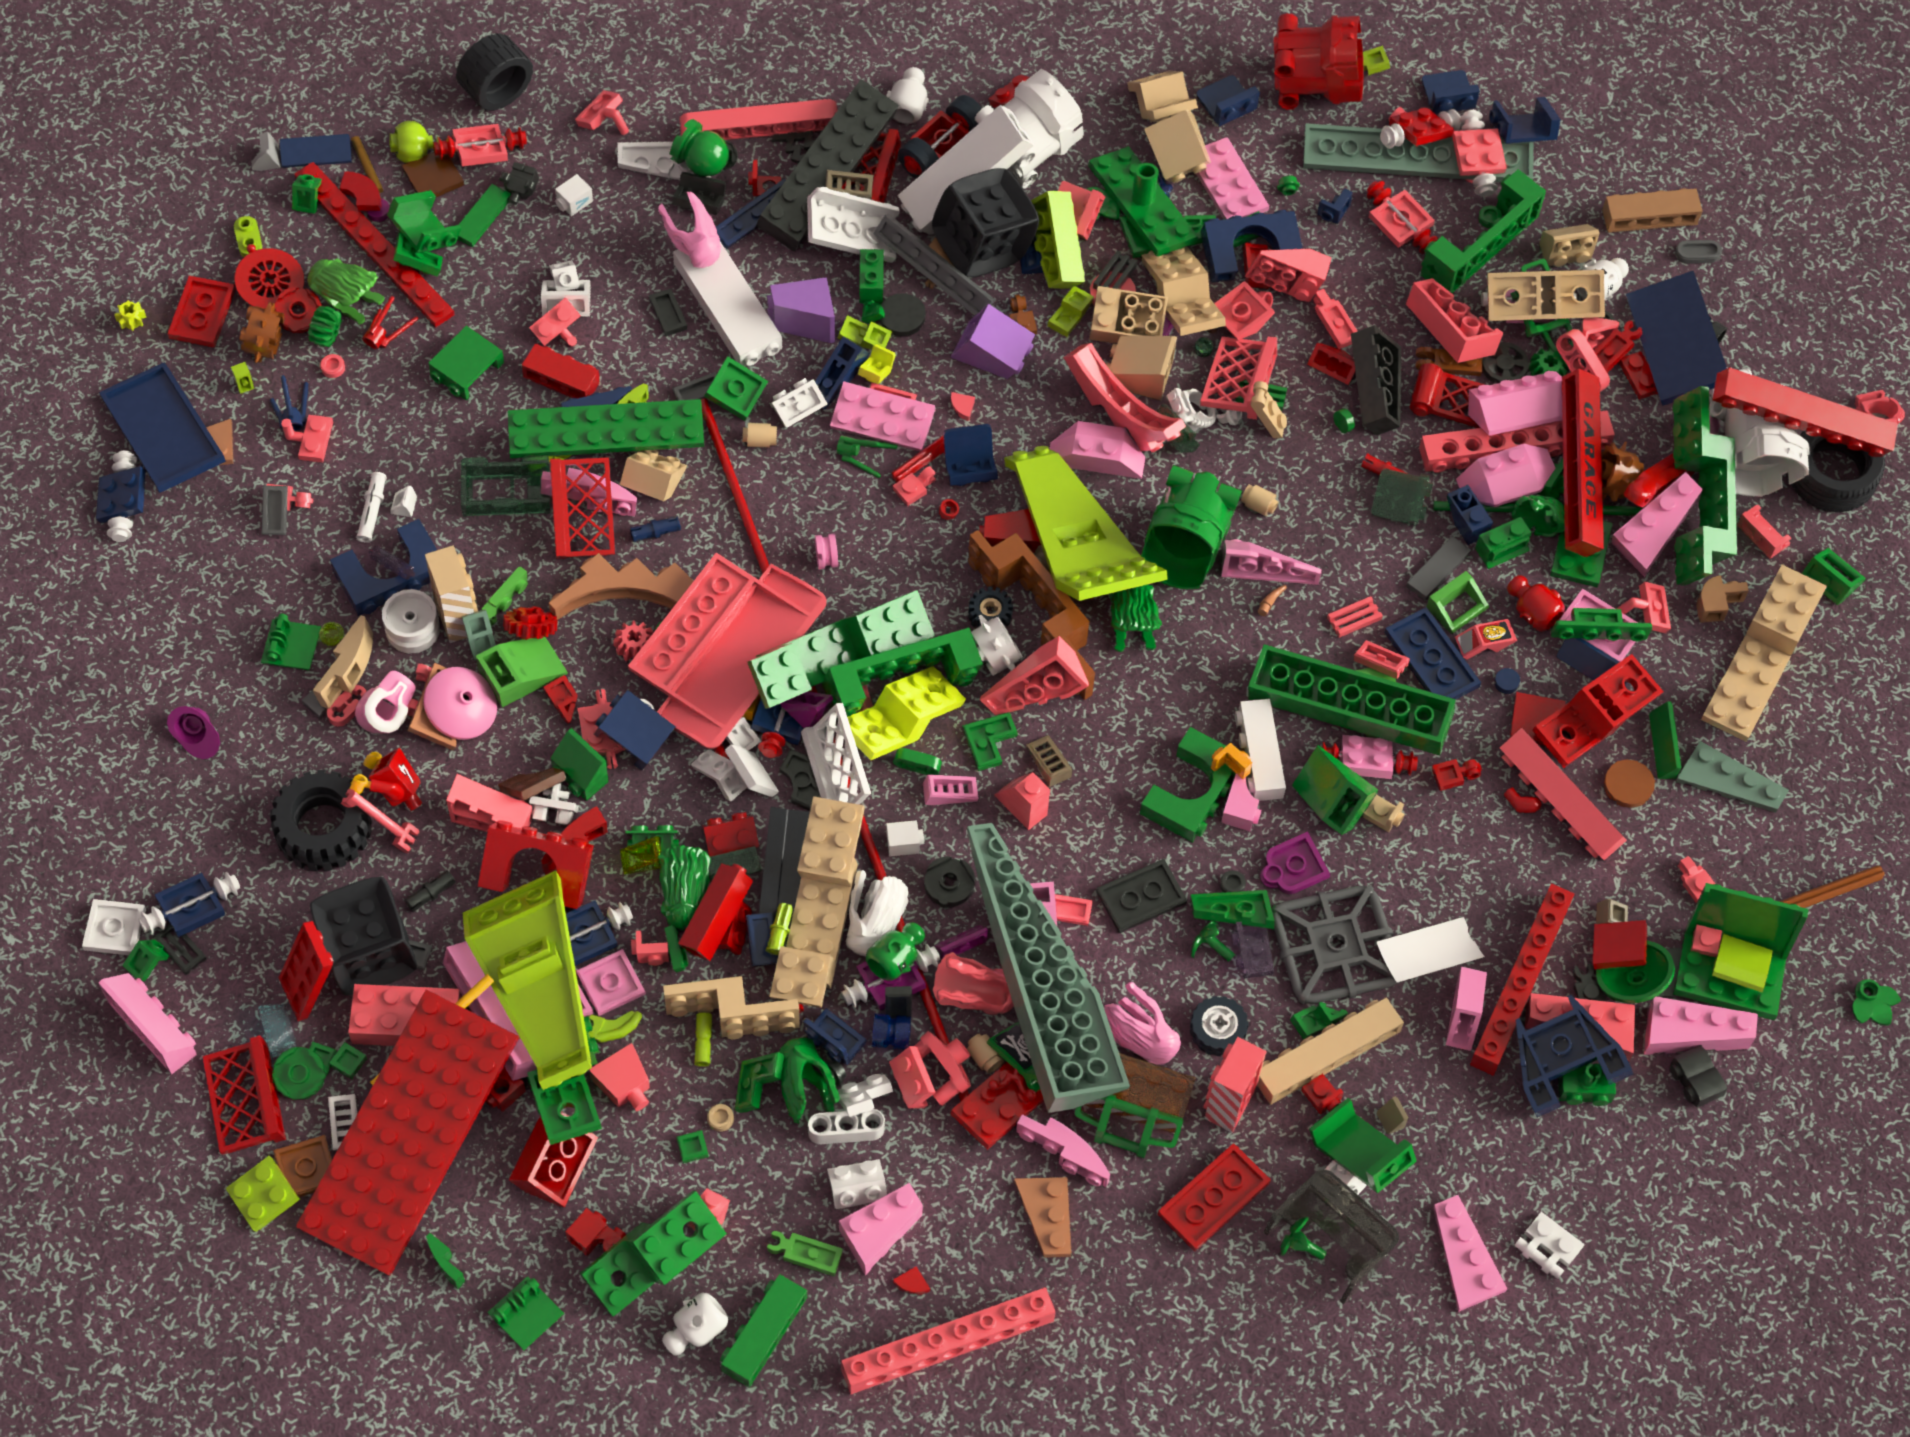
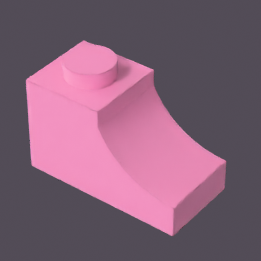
M1237 774L1226 802L1221 823L1250 831L1252 824H1258L1262 810L1257 809L1259 799L1254 798L1248 791L1246 778L1242 779Z

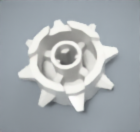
M979 615L981 626L971 633L976 646L979 645L977 649L981 660L989 661L986 663V666L993 676L1006 668L1012 671L1015 668L1014 663L1023 657L1019 648L1013 642L1008 630L999 617L987 621L982 615Z

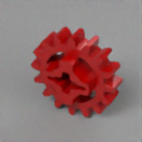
M519 607L518 609H513V612L507 611L506 615H504V630L508 631L509 634L516 633V637L521 639H541L548 637V634L554 635L555 631H557V616L552 615V612L545 613L544 609L540 607Z

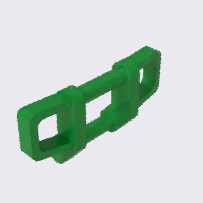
M1540 259L1523 265L1520 272H1526V270L1538 266L1542 267L1543 271H1550L1546 259ZM1517 291L1511 293L1513 301L1518 300L1519 295ZM1570 318L1557 319L1536 326L1533 319L1523 320L1526 326V336L1535 337L1541 335L1548 348L1551 347L1553 352L1558 350L1548 333L1565 327L1566 332L1572 330ZM1570 339L1569 344L1574 346L1573 341Z
M1114 1094L1101 1098L1105 1101L1100 1120L1084 1113L1082 1106L1075 1109L1076 1117L1097 1127L1094 1142L1099 1144L1104 1142L1137 1153V1156L1145 1158L1149 1144L1174 1148L1183 1125L1181 1117L1161 1112L1153 1107L1148 1109L1118 1099ZM1112 1108L1147 1119L1140 1143L1106 1132ZM1157 1118L1176 1124L1172 1140L1151 1137Z

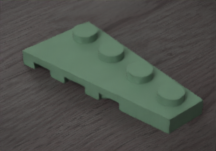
M1701 741L1676 780L1677 783H1687L1696 786L1697 789L1713 791L1721 794L1723 797L1739 799L1746 804L1775 813L1789 791Z

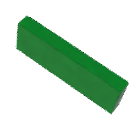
M491 184L459 225L462 229L458 240L473 247L509 203L511 193Z

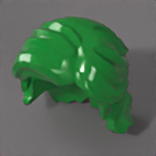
M1523 495L1513 505L1512 519L1522 517L1529 529L1535 527V536L1553 537L1565 531L1564 506L1559 500L1540 495Z

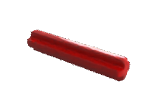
M944 436L938 438L892 472L893 480L896 483L909 474L916 473L944 452Z

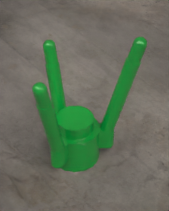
M841 436L837 445V454L843 455L842 461L849 462L867 473L880 478V473L853 459L852 456L858 455L860 446L897 449L898 445Z

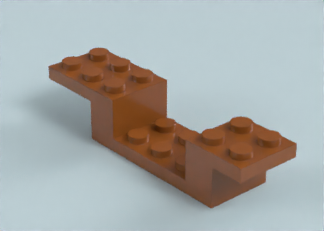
M978 530L970 534L968 563L975 571L978 570L982 575L985 585L987 587L992 586L994 591L996 587L1002 591L1020 579L1023 588L1026 591L1030 590L1035 596L1037 605L1041 609L1045 608L1049 613L1050 619L1042 625L1040 647L1060 636L1075 651L1089 682V686L1076 693V695L1079 694L1084 700L1092 696L1095 672L1077 651L1087 645L1089 620L1066 593L1056 589L1051 574L1017 533L994 547H991Z

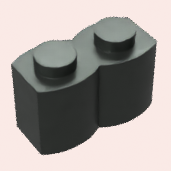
M1702 1045L1673 1057L1670 1066L1671 1074L1675 1080H1679L1684 1086L1683 1093L1688 1102H1692L1696 1108L1725 1095L1727 1086Z

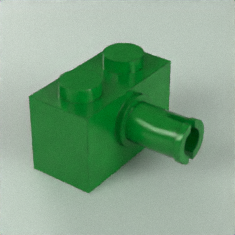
M1590 1063L1558 1078L1559 1101H1567V1104L1570 1105L1593 1102L1595 1106H1605L1612 1103L1616 1095V1084H1608L1601 1066L1596 1063Z

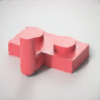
M603 90L575 119L579 127L595 130L606 117L614 120L621 135L629 132L620 112L615 110L622 102L620 95Z
M565 297L531 325L529 329L544 346L560 335L570 347H574L577 339L572 336L567 327L581 317V315Z
M308 415L304 432L293 431L291 420L284 419L282 427L285 438L290 441L301 442L298 454L299 460L323 463L333 419L331 417Z
M1644 582L1639 586L1641 599L1632 597L1617 608L1621 609L1623 614L1628 613L1633 608L1643 609L1644 622L1651 623L1653 631L1666 633L1671 629L1664 586Z

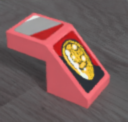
M1508 619L1474 625L1455 636L1464 659H1470L1487 648L1499 652L1517 641Z

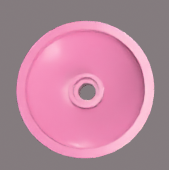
M451 667L440 671L429 681L424 692V709L428 719L438 731L454 739L469 740L482 735L493 724L497 713V700L489 683L483 676L468 668ZM463 695H467L469 697V701H466L463 698Z

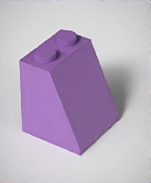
M827 277L770 285L771 295H767V314L779 332L828 343L835 342V316Z
M988 304L969 320L951 358L1008 379L1014 373L1017 375L1024 366L1022 360L1032 350L1034 345L1031 342L1035 334Z

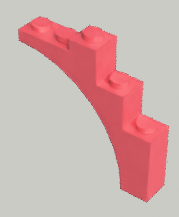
M1092 343L1082 344L1063 357L1092 406L1102 405L1115 427H1126L1141 452H1155L1164 446L1162 442L1165 440L1170 442L1180 436L1179 431L1186 427L1181 418H1171L1162 415L1137 399L1114 376Z

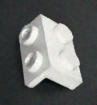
M880 1159L827 1169L835 1209L872 1203L887 1195Z

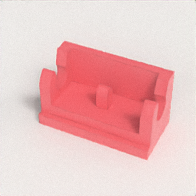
M1756 505L1741 515L1737 526L1771 559L1790 545L1789 540L1791 537L1789 535L1782 537L1760 515L1761 512L1759 510L1761 507Z

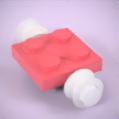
M1468 110L1460 117V122L1464 124L1462 131H1454L1452 134L1460 176L1478 175L1473 180V184L1478 186L1475 189V194L1481 197H1489L1498 188L1493 183L1496 180L1493 174L1505 173L1507 169L1499 130L1483 129L1484 122L1480 121L1483 117L1482 113L1476 110Z

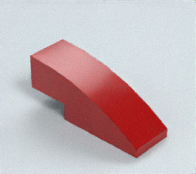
M596 806L578 817L560 834L565 839L572 840L574 837L585 839L587 844H589L590 841L608 833L607 822ZM545 853L541 864L544 874L547 875L556 870V865L552 858Z

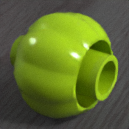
M404 121L395 127L394 134H390V151L398 152V154L396 153V158L403 163L418 160L427 155L429 149H433V136L428 135L420 123Z

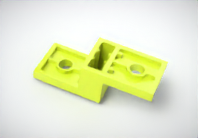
M932 666L887 684L873 707L847 718L856 746L870 760H873L919 740L931 719L961 707L966 698L940 671Z

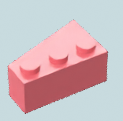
M459 774L456 775L446 800L451 822L488 832V827L493 823H497V821L511 822L513 824L512 827L521 829L523 826H530L532 806L527 802L512 798Z

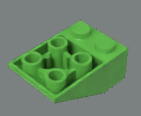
M546 637L541 639H521L498 644L476 655L478 670L489 683L501 707L568 674Z

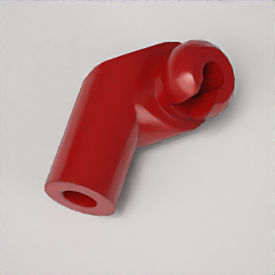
M1513 787L1504 793L1505 798L1519 813H1535L1541 808L1542 803L1539 798L1521 797Z

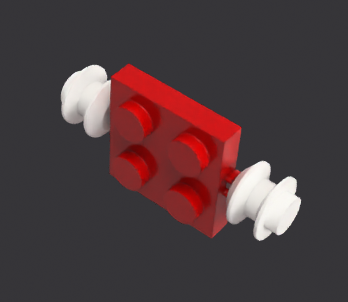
M1420 108L1408 113L1404 112L1390 117V126L1382 128L1380 139L1385 147L1389 149L1394 146H1401L1404 138L1408 139L1415 146L1452 137L1453 132L1460 129L1461 116L1454 109H1450L1448 112L1442 111L1438 116L1428 108Z

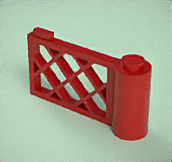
M1424 363L1419 368L1410 402V409L1415 415L1420 417L1434 414L1475 428H1481L1472 418L1465 416L1462 410L1469 407V394L1467 391L1485 384L1443 372L1438 365ZM1445 382L1454 383L1458 390L1450 393L1445 386ZM1462 394L1467 403L1458 406L1453 398L1454 396ZM1448 400L1454 409L1447 411L1439 408L1441 402Z

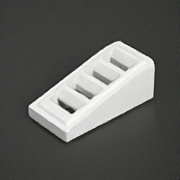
M355 1094L328 1097L333 1150H338L342 1143L338 1142V1137L346 1136L348 1130L337 1131V1127L352 1125L357 1116ZM350 1105L351 1109L336 1111L335 1106ZM336 1116H352L350 1120L336 1121Z

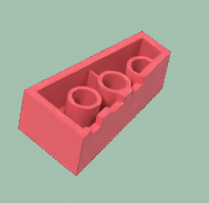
M1434 279L1413 283L1406 305L1457 363L1496 354L1503 335L1502 331L1498 328L1494 330L1487 325L1489 321L1482 316L1477 318L1473 315L1468 305L1456 302L1454 300L1455 295Z
M1531 993L1526 1003L1525 1029L1529 1030L1573 1010L1568 997ZM1575 998L1604 1030L1617 1041L1629 1062L1634 1053L1635 1005Z

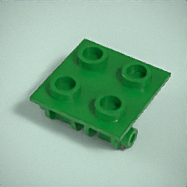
M279 614L278 617L272 619L261 663L310 670L321 626L289 622L286 614Z
M671 825L657 826V830L649 831L647 826H631V831H625L626 834L632 835V840H627V849L633 852H646V837H648V852H651V837H655L656 852L659 850V837H661V852L672 846H679V839H674V835H679V831L674 830V827Z
M528 1276L487 1312L523 1351L564 1315V1312L539 1288V1283L534 1278L530 1279Z

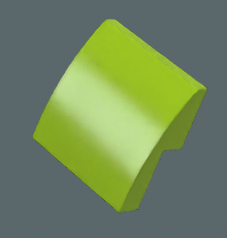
M1723 934L1720 940L1718 955L1714 962L1712 976L1763 992L1773 950Z

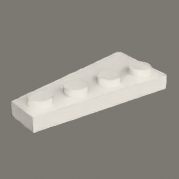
M673 142L618 143V168L680 180L682 172L694 174L686 166L685 161L677 164L670 159L672 156L669 152Z

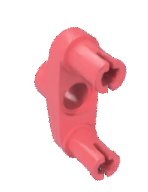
M927 1031L914 1046H917L922 1059L930 1052L934 1053L949 1073L950 1080L933 1094L937 1102L944 1106L959 1092L963 1093L971 1087L970 1080L961 1065L971 1055L957 1038L948 1045H945L935 1035Z

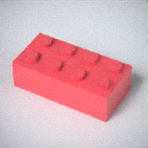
M354 984L348 1031L351 1043L395 1046L426 989L454 1004L461 998L460 990Z

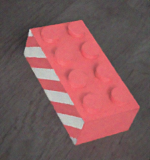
M1237 1037L1234 1045L1230 1043L1227 1045L1220 1066L1217 1065L1210 1078L1209 1091L1205 1098L1207 1100L1203 1106V1109L1206 1110L1204 1119L1233 1133L1256 1090L1267 1051Z

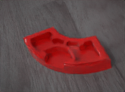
M345 171L340 191L356 199L358 211H381L382 200L376 184L365 175Z

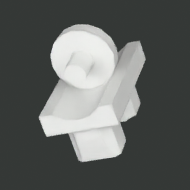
M561 783L554 785L553 789L548 788L543 791V795L551 796V799L530 797L529 804L532 805L533 820L546 822L549 809L557 810L555 823L569 825L573 814L578 812L579 806L576 803L559 801V798H569V792L561 791Z

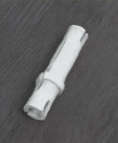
M373 472L371 474L369 489L364 495L366 501L356 536L360 542H372L379 506L384 500L383 489L387 480L386 475L380 472Z

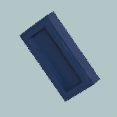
M772 912L746 915L745 920L752 967L776 965L778 955L766 952L771 933L770 925L773 924Z

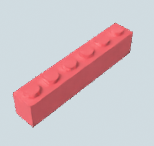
M1523 728L1518 730L1500 747L1504 752L1501 758L1511 768L1514 765L1517 766L1521 771L1518 776L1527 786L1532 783L1538 789L1535 794L1544 804L1549 801L1555 807L1551 812L1561 822L1564 819L1569 822L1571 827L1568 830L1577 840L1583 838L1588 843L1585 848L1595 859L1598 856L1603 860L1607 859L1627 841Z

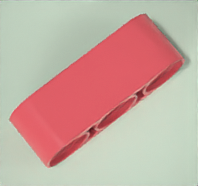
M1572 329L1557 339V350L1571 372L1579 368L1599 377L1600 392L1609 386L1610 378L1581 331ZM1568 338L1573 341L1574 346L1568 343ZM1580 358L1585 361L1586 367L1581 364Z

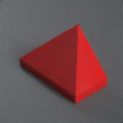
M1316 343L1307 365L1347 385H1350L1356 372L1354 358L1346 351L1321 343Z

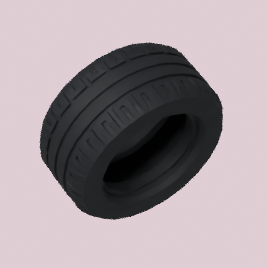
M1802 431L1800 436L1809 444V475L1792 483L1791 486L1795 492L1808 504L1828 512L1852 511L1868 502L1883 476L1885 455L1883 457H1872L1868 454L1869 452L1851 450L1848 448V445L1830 443L1826 438L1809 436L1805 431ZM1824 450L1840 451L1856 463L1860 475L1848 481L1833 480L1818 470L1814 463L1813 455Z

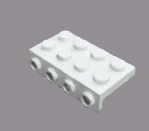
M818 187L807 198L808 242L860 255V249H884V261L892 263L896 259V252L873 233L884 215L889 214L895 219L900 213L899 207L892 206L889 203L873 201L869 198L853 196L845 192L830 190L826 187Z

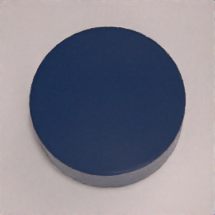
M1501 669L1496 674L1494 680L1495 687L1504 694L1514 693L1519 687L1520 676L1513 669Z

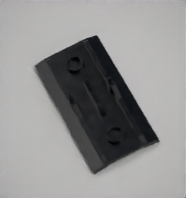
M770 807L759 914L772 912L774 924L779 904H790L793 909L788 926L790 929L801 881L797 869L810 811ZM789 934L786 935L784 947L787 945Z

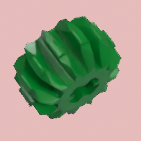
M319 306L311 318L308 331L309 341L322 347H331L338 336L342 321L341 313L331 307Z
M1551 347L1547 349V352L1541 348L1537 354L1534 353L1528 366L1529 372H1531L1530 376L1541 375L1547 371H1556L1563 377L1569 371L1559 351L1553 352Z

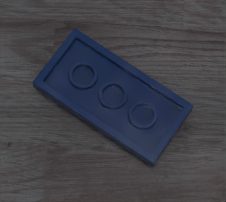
M1427 607L1385 628V635L1400 655L1409 658L1408 667L1426 691L1458 699L1480 687L1481 681Z

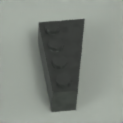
M1373 325L1352 333L1351 340L1362 423L1372 433L1380 435L1400 427L1401 346Z

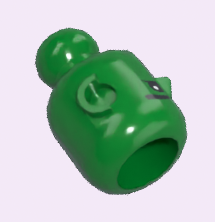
M909 922L902 928V933L890 930L883 934L866 952V962L870 970L877 977L885 981H893L902 973L910 972L909 966L917 960L918 955L915 945H919L924 941V930L917 923Z

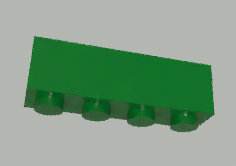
M781 1274L778 1275L775 1281L772 1279L769 1281L764 1290L765 1297L762 1302L754 1304L749 1313L751 1317L746 1326L744 1324L740 1326L734 1337L736 1342L732 1348L727 1347L720 1358L722 1372L748 1388L753 1384L807 1299L806 1289Z

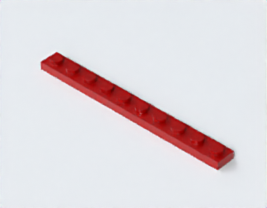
M314 162L294 173L295 179L299 175L304 174L321 179V185L318 188V203L435 327H438L455 315L454 310L413 267L403 266L393 260L395 252L393 245L358 211L357 207Z

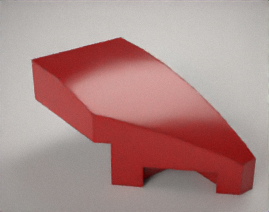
M563 675L544 686L543 691L564 721L569 724L572 720L578 695L567 677Z

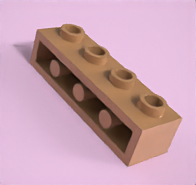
M1683 188L1674 191L1660 190L1651 193L1638 192L1629 195L1615 194L1606 196L1602 212L1607 232L1609 233L1698 225L1702 214V207L1697 189Z

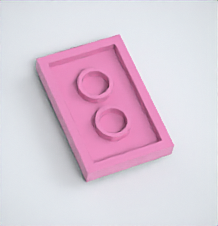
M1582 589L1560 620L1572 621L1571 611L1573 608H1615ZM1622 613L1623 622L1638 623ZM1608 639L1585 640L1619 662L1625 658L1636 643L1632 640L1621 639L1616 641Z

